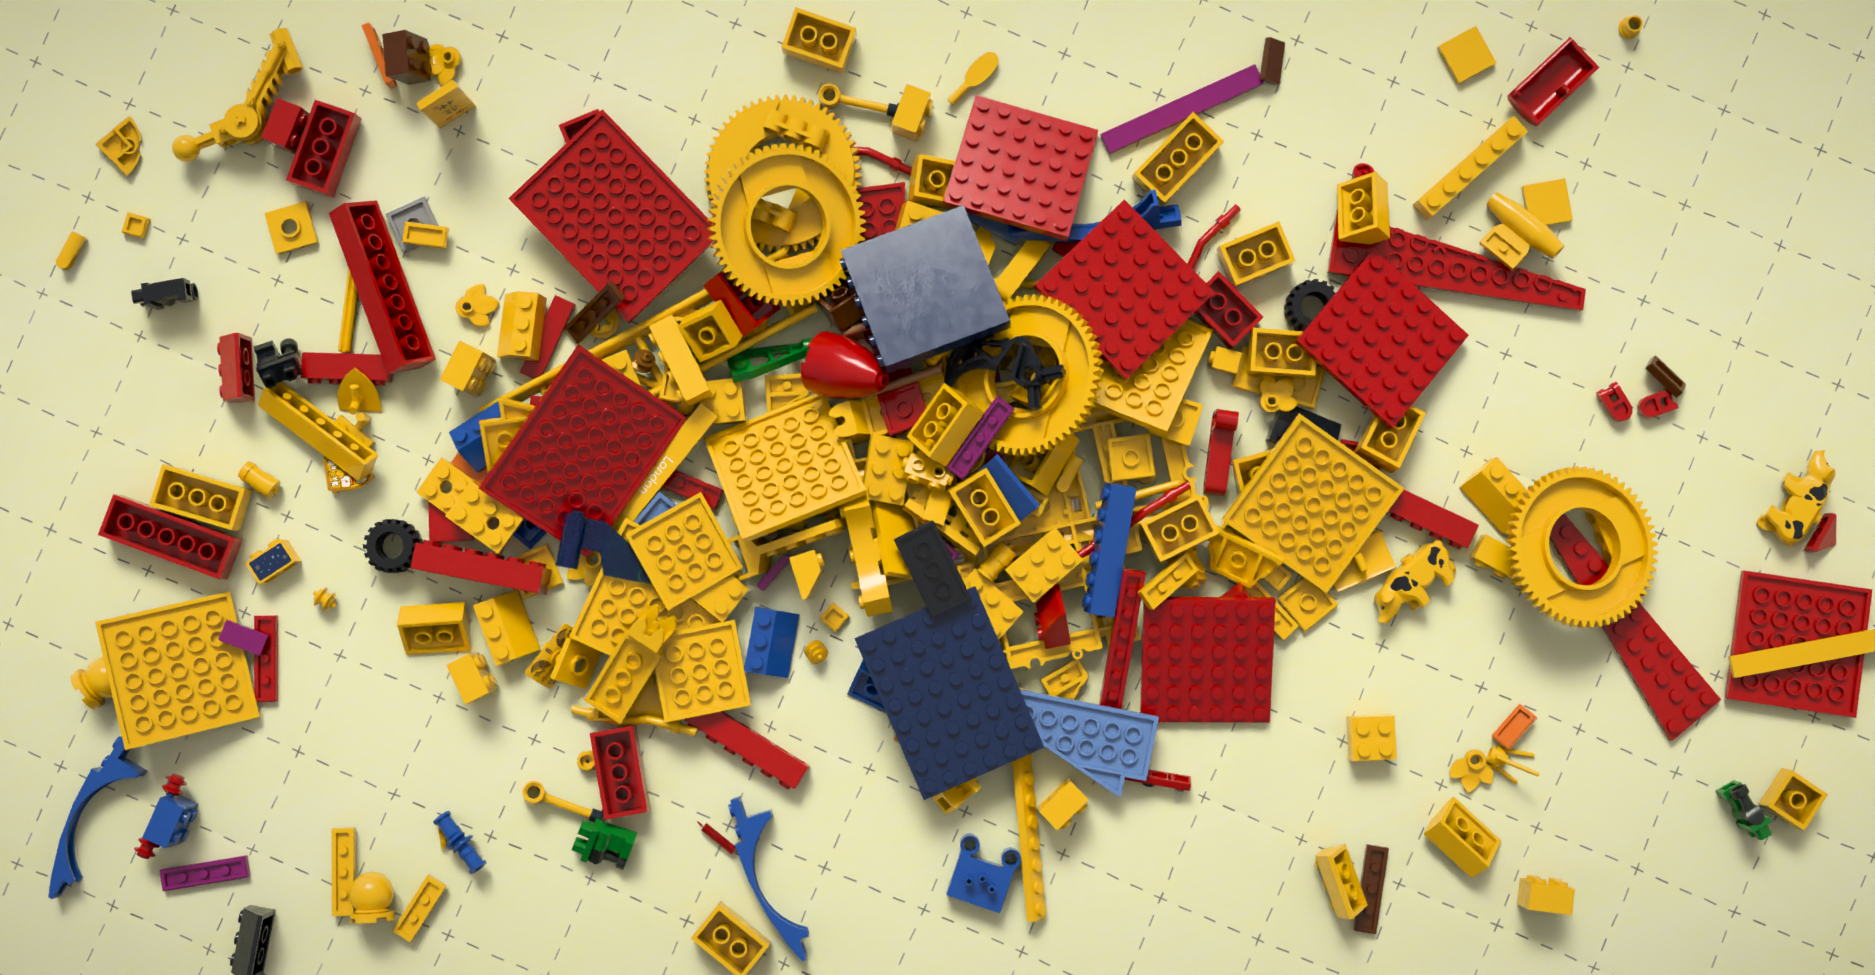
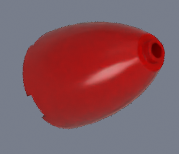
M830 331L817 334L807 346L809 351L805 363L801 362V379L804 387L819 396L836 399L862 398L882 391L889 383V374H887L885 367L880 368L877 357L858 342Z

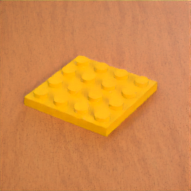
M701 492L624 534L667 611L743 568Z
M735 620L674 631L671 638L662 648L661 652L664 655L654 669L664 723L751 705Z

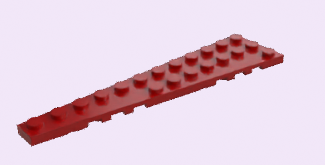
M1565 513L1562 514L1553 525L1549 539L1553 542L1556 551L1567 565L1566 568L1572 574L1577 584L1592 585L1605 575L1609 566ZM1639 602L1636 603L1637 608L1630 609V614H1625L1624 618L1617 619V622H1612L1609 625H1603L1602 628L1616 652L1621 656L1625 667L1628 668L1633 676L1634 682L1643 693L1647 704L1655 713L1656 719L1670 741H1673L1721 699Z

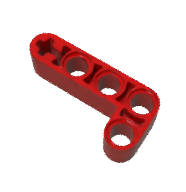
M1216 409L1213 412L1203 483L1204 494L1225 496L1233 437L1234 432L1237 430L1239 412Z

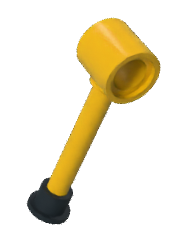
M825 84L819 90V102L822 107H827L828 109H834L841 103L887 113L886 116L894 117L899 103L897 105L892 103L886 105L841 95L838 87L834 84ZM827 92L835 94V98L832 101L825 100L823 96Z
M537 781L528 782L523 788V799L531 806L546 802L589 818L588 821L594 823L596 818L600 820L602 818L603 809L602 811L594 808L590 810L547 794L543 785ZM532 788L540 791V795L535 799L527 795L528 791Z

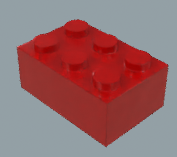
M1218 271L1207 282L1215 293L1194 314L1208 328L1213 329V333L1228 349H1231L1263 316Z

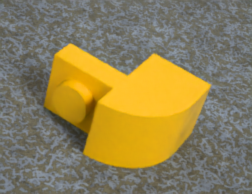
M974 778L939 793L932 799L947 815L961 805L968 797L975 794L981 786L978 784L977 779Z

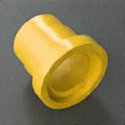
M1636 15L1624 18L1618 26L1620 35L1627 39L1636 37L1643 26V21ZM1629 21L1635 24L1636 30L1629 27Z

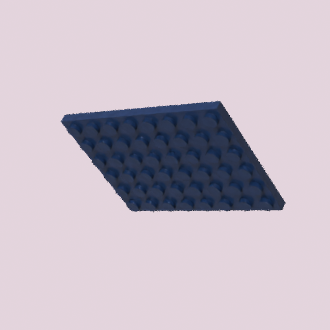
M975 586L967 589L972 598L971 600L933 619L927 607L854 638L923 800L1044 748Z

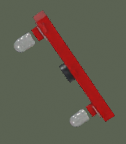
M1150 769L1148 770L1146 781L1127 777L1124 779L1142 783L1146 787L1157 785L1174 788L1176 790L1173 799L1175 804L1182 802L1184 794L1182 791H1190L1191 787L1190 776Z

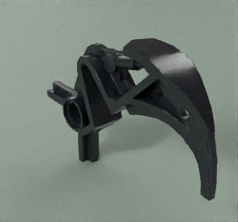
M993 334L953 349L946 364L944 383L952 388L963 374L971 370L985 369L998 371L1001 369L1005 371L1016 356L1011 379L1027 390L1029 410H1040L1042 408L1041 388L1044 387L1047 381L1065 378L1066 375L1063 364L1045 368L1031 342L1023 336H1017L1012 340L1004 338L1002 340L985 341L994 339L995 335ZM984 345L1001 347L1002 353L997 356H991L982 347ZM1033 373H1035V377L1031 381V376Z

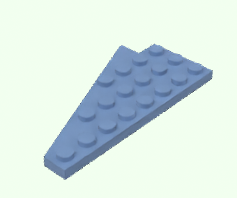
M1020 689L1042 743L1046 748L1118 797H1121L1125 777L1143 781L1147 780L1159 720L1158 716Z

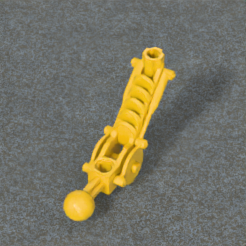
M279 28L269 34L274 46L271 52L269 49L267 50L266 61L262 60L261 71L257 70V79L253 78L251 82L252 89L248 88L244 104L232 106L225 113L223 119L209 124L211 132L196 138L190 135L177 137L172 144V151L177 159L183 162L193 161L199 156L201 149L214 144L226 148L238 142L253 145L264 140L261 138V135L267 123L268 105L272 107L273 95L277 97L278 85L282 87L284 73L286 75H294L304 69L287 28Z

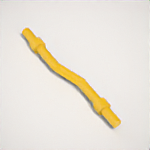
M577 705L572 706L571 713L584 716L587 720L596 722L594 720L595 708L590 707L588 709ZM651 715L625 717L621 724L613 719L602 721L617 726L651 724L669 729L672 733H684L691 736H696L698 728L684 725L681 721L676 720L664 723V719Z

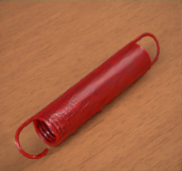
M697 821L703 827L701 831L727 850L728 853L733 854L734 851L737 852L735 845L706 823L702 826L703 824Z

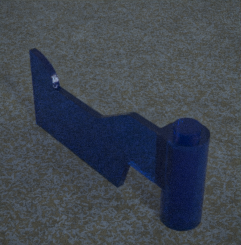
M571 510V514H566L555 566L577 570L581 549L600 552L603 575L651 584L628 541L608 523L584 517V512Z

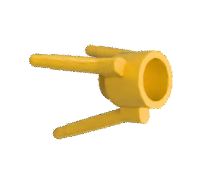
M1497 745V747L1492 746L1487 754L1486 762L1490 763L1489 766L1514 784H1517L1518 781L1499 766L1504 767L1505 764H1508L1529 774L1539 776L1538 772L1509 760L1508 755L1505 754L1534 757V753L1514 749L1508 751L1506 748Z

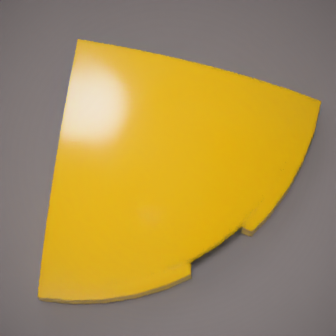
M130 116L95 144L126 176L135 168L141 154L139 152L141 136L137 125Z

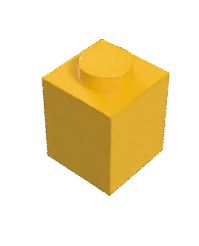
M1217 346L1214 351L1211 350L1207 361V363H1210L1209 369L1234 376L1237 374L1242 353Z

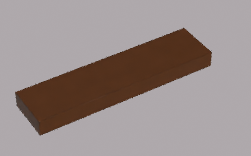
M611 281L564 328L576 343L579 344L626 297L614 282Z
M1366 844L1360 885L1368 906L1355 917L1354 931L1376 934L1389 851L1388 847Z

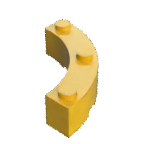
M867 493V495L839 505L841 518H846L853 550L849 551L851 563H856L862 592V596H858L860 608L865 609L867 617L893 612Z

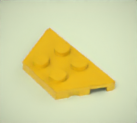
M1217 525L1219 534L1210 539L1208 543V550L1211 555L1210 569L1237 583L1240 582L1248 588H1251L1260 579L1267 576L1285 560L1284 557Z

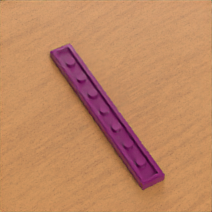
M1256 64L1103 132L1100 136L1108 153L1111 154L1186 120L1192 112L1196 115L1253 90L1263 85L1264 82L1259 80L1260 73Z

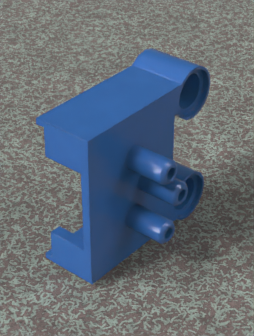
M972 833L965 834L960 840L961 850L946 895L1000 913L1014 870L1021 863L1020 853L1013 847L1004 849L1001 853V860L1004 866L973 856L979 850V839ZM965 840H975L976 846L973 849H966L964 847ZM1008 853L1016 854L1017 860L1014 863L1010 864L1005 861V856Z

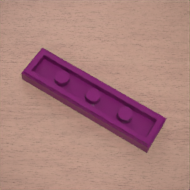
M996 396L946 468L964 480L1015 408Z
M244 855L161 869L162 891L250 877L248 856Z

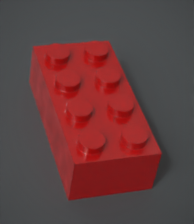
M314 100L286 180L295 186L334 198L362 118L356 113Z
M636 725L590 733L604 820L645 813L651 810Z

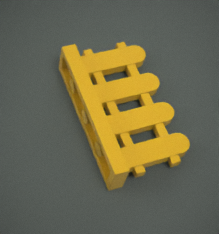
M926 485L923 486L919 493L914 491L912 497L915 499L912 501L909 498L903 507L904 511L923 524L927 523L922 521V517L931 491ZM951 499L948 511L955 503L953 499ZM960 511L955 518L947 512L945 520L950 525L948 526L944 523L943 527L936 526L940 535L974 559L981 549L978 547L980 542L973 531L965 526L967 521ZM960 532H964L968 535V537L965 538L960 534Z

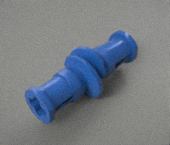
M446 811L438 816L433 823L439 826L445 838L450 841L446 849L453 850V853L458 852V856L469 867V873L474 874L483 868L487 862L480 858L474 846L469 843L473 835L465 837V833L462 832L461 828L450 817V811Z

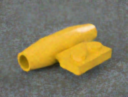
M1498 192L1487 202L1486 206L1502 224L1494 226L1480 241L1479 245L1513 271L1527 256L1529 247L1538 250L1552 259L1564 248V244L1547 225L1517 202Z

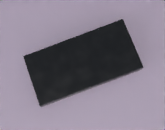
M933 520L893 539L932 619L972 599Z

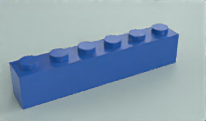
M1105 482V487L1101 489L1100 498L1102 504L1097 512L1098 528L1093 535L1095 546L1089 558V563L1091 564L1090 573L1086 576L1087 593L1082 599L1083 611L1089 614L1115 617L1136 494L1135 487Z

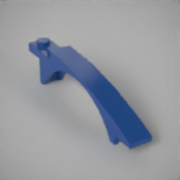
M1150 190L1133 207L1154 230L1182 226L1178 204L1159 207L1156 190ZM1100 222L1072 224L1067 241L1009 224L1008 230L1009 236L1012 238L1064 243L1080 242Z
M119 736L113 743L112 748L114 749L102 761V768L96 767L90 770L72 805L59 840L51 874L48 895L51 899L60 897L68 884L72 885L74 881L78 883L83 877L75 857L74 839L80 815L88 802L109 784L125 778H138L139 776H144L148 771L126 758L130 749L125 750L122 736Z
M741 796L732 798L730 800L731 804L728 805L731 817H735L738 824L735 825L737 837H742V841L736 842L735 847L747 879L770 921L801 961H805L808 956L802 938L808 937V927L788 920L769 904L759 887L755 873L757 842L766 823L773 816L772 809L746 816Z

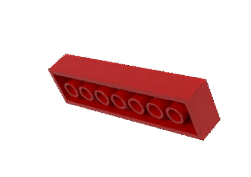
M377 200L343 203L329 212L387 373L420 369L435 361V355Z

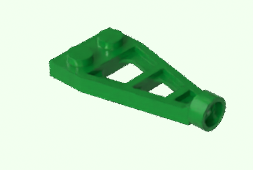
M803 339L795 344L746 349L727 359L726 363L733 382L755 378L805 358L809 351L807 346L811 339ZM787 354L777 359L773 357V355ZM752 358H768L766 363L759 366H752L750 363Z

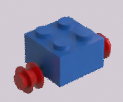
M173 773L172 776H166V779L169 781L168 785H162L166 796L160 797L143 837L138 839L141 845L134 848L137 856L144 859L155 857L154 848H159L160 846L169 848L181 844L188 837L189 830L187 829L190 822H193L198 814V810H196L198 803L180 796L183 794L180 790L181 786L187 785L184 781L185 778L181 775Z

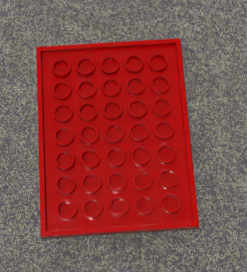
M603 109L508 198L598 292L609 282H614L626 297L615 310L628 323L637 317L714 243V240L708 239L712 235V231L707 230L708 227L712 226V223L707 221L708 218Z
M578 344L483 479L478 489L589 558L685 423L687 416Z

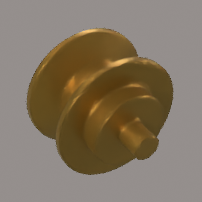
M640 349L636 351L631 363L638 372L648 373L651 371L656 360L650 351Z

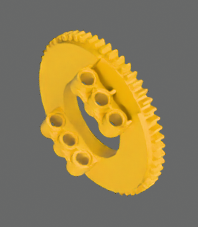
M775 95L774 100L767 96L765 102L759 98L758 104L755 105L751 101V107L747 108L744 105L742 106V112L736 110V117L729 116L730 122H723L725 128L717 130L720 135L719 137H713L716 143L715 145L710 144L709 147L713 151L707 153L710 161H705V164L709 166V169L704 170V173L709 175L708 178L704 179L709 184V186L705 187V190L711 192L707 196L709 200H716L713 192L720 191L717 184L724 183L721 177L729 176L727 170H735L733 163L737 162L741 165L739 158L745 157L748 160L747 153H754L755 149L763 143L778 137L803 145L804 147H812L813 151L819 150V157L822 154H827L826 161L834 159L833 167L840 164L839 172L847 171L845 179L852 178L849 186L861 187V184L856 181L862 178L861 174L856 173L862 169L861 165L856 164L861 159L859 156H854L859 151L857 148H852L856 143L854 140H849L852 137L850 132L845 133L848 128L845 125L840 126L842 123L840 118L834 120L836 115L833 112L828 115L829 110L827 107L821 110L820 103L814 106L813 100L810 99L806 103L804 97L797 101L795 95L792 96L791 100H789L787 95H784L782 100L778 95ZM855 190L853 194H859V192ZM811 197L800 206L790 210L760 198L753 209L751 233L756 246L758 247L760 244V250L765 251L768 246L770 253H773L775 247L777 251L784 247L787 253H790L793 247L796 252H799L800 245L804 250H807V244L810 243L815 247V240L819 241L821 236V214Z
M782 143L780 147L777 144H773L771 149L769 146H764L763 152L760 148L755 149V155L752 152L747 153L748 160L745 157L739 158L741 165L737 162L733 163L735 170L728 169L727 173L729 176L721 177L724 183L717 184L720 191L713 192L716 200L710 201L714 208L708 209L712 217L708 218L707 221L711 222L712 226L708 227L707 230L712 231V235L708 239L714 240V244L710 248H716L713 256L720 258L717 265H724L722 273L729 272L727 279H735L733 285H741V292L748 290L747 296L752 297L755 294V300L759 301L763 297V303H769L771 300L772 305H777L780 302V306H786L788 301L789 306H794L795 301L798 305H803L804 300L806 303H811V298L819 300V294L826 297V289L829 292H833V284L840 286L839 279L846 280L847 278L844 272L848 273V270L843 271L839 259L843 258L841 250L865 240L864 237L860 236V233L866 232V229L860 227L861 224L866 223V220L860 219V216L865 214V211L858 209L863 205V202H856L861 195L853 194L857 186H849L852 178L845 179L847 171L839 172L840 164L833 167L834 159L826 161L827 154H822L819 157L820 151L814 150L812 153V147H806L804 150L803 145H798L795 148V144L791 143L787 148L786 143ZM798 188L814 200L820 211L822 219L821 236L813 251L800 253L796 256L774 262L761 253L753 240L751 233L752 212L761 197Z
M1026 294L1024 298L1016 296L1015 300L1008 298V303L1003 301L1010 318L1011 328L995 333L994 339L985 341L1002 340L1004 338L1012 340L1017 336H1023L1031 342L1032 346L1036 345L1054 349L1058 356L1059 364L1064 365L1066 375L1065 378H1059L1054 394L1040 410L1030 411L1015 408L988 446L990 449L997 450L1000 453L1005 452L1008 455L1013 453L1015 456H1020V454L1023 456H1028V454L1035 456L1037 452L1043 454L1045 449L1052 451V445L1060 447V441L1067 442L1068 436H1075L1074 431L1076 429L1080 431L1079 425L1087 422L1085 418L1087 415L1091 416V407L1095 408L1096 406L1094 400L1099 399V396L1096 394L1097 391L1101 390L1099 382L1103 381L1100 378V373L1104 372L1100 368L1103 360L1099 359L1102 352L1097 350L1100 344L1094 341L1097 336L1091 333L1093 329L1087 326L1088 322L1082 319L1083 316L1076 313L1077 311L1070 308L1069 305L1057 299L1055 301L1052 297L1047 299L1043 295L1039 297L1033 294L1030 297ZM989 345L982 347L991 356H997L1002 353L1001 347H990ZM985 369L971 370L963 374L955 382L956 385L953 388L961 392L985 413L996 396H998L995 387L996 371Z
M1579 466L1547 473L1548 475L1541 476V479L1535 480L1533 485L1527 487L1528 491H1524L1522 493L1523 497L1517 500L1519 505L1513 507L1515 513L1510 514L1512 521L1507 524L1510 526V530L1506 531V534L1509 535L1506 543L1511 545V547L1507 548L1506 551L1512 555L1507 558L1508 561H1513L1509 568L1516 570L1512 577L1519 578L1516 585H1523L1521 593H1528L1526 600H1533L1532 606L1539 607L1540 613L1546 612L1547 618L1554 617L1555 622L1561 621L1562 625L1569 624L1570 627L1577 626L1578 628L1600 627L1617 622V619L1624 618L1625 614H1630V609L1637 608L1636 603L1643 601L1641 596L1647 595L1645 589L1651 588L1648 581L1654 580L1650 572H1656L1657 570L1652 566V564L1658 563V560L1653 558V555L1658 554V551L1653 550V547L1657 546L1658 543L1652 541V538L1657 535L1650 533L1654 525H1648L1651 517L1644 516L1648 510L1640 509L1643 502L1635 501L1638 495H1630L1631 488L1624 489L1625 482L1618 483L1617 477L1611 478V474H1603V470L1595 471V468L1587 469V467L1579 468ZM1573 509L1585 511L1588 522L1594 527V537L1597 543L1602 546L1603 559L1609 565L1605 575L1599 581L1589 586L1579 585L1565 578L1554 565L1550 554L1549 538L1553 525L1562 514Z

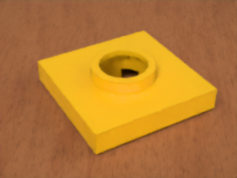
M304 201L264 213L277 255L319 243L308 202ZM294 220L297 223L296 232L290 235L285 234L284 222Z
M567 637L550 678L586 689L601 651ZM584 658V660L581 661V664H580V666L578 667V668H580V670L576 672V671H575V664H576V662H577L579 659Z

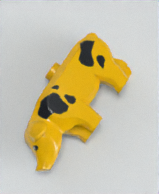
M1825 450L1813 452L1807 465V474L1803 478L1793 476L1790 472L1785 475L1782 480L1784 483L1783 488L1790 495L1784 501L1781 511L1771 505L1766 513L1762 514L1756 522L1761 529L1773 532L1788 547H1792L1795 542L1800 541L1806 535L1811 525H1816L1822 516L1820 511L1828 499L1830 486L1836 475L1835 469L1831 468L1825 459Z
M1440 540L1427 543L1412 555L1409 553L1400 560L1402 564L1388 576L1381 590L1375 594L1374 601L1379 609L1377 622L1388 623L1398 613L1403 602L1409 605L1412 611L1416 610L1419 606L1424 607L1431 600L1425 588L1431 585L1436 576L1443 581L1445 587L1455 580L1456 566L1449 561L1448 551Z

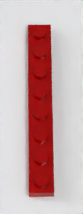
M1123 569L1099 705L1122 708L1141 597L1137 592L1144 587L1145 571Z

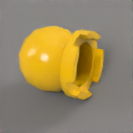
M103 657L95 659L89 664L86 671L79 669L70 676L74 690L80 689L84 695V698L81 700L89 708L95 710L105 704V698H113Z
M378 872L363 873L353 882L349 897L351 904L356 910L354 913H350V923H377V919H386V921L395 919V911L388 908L393 901L394 890L391 881L383 874Z

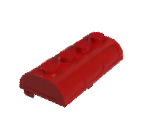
M1569 37L1508 94V101L1523 119L1533 126H1538L1600 67Z

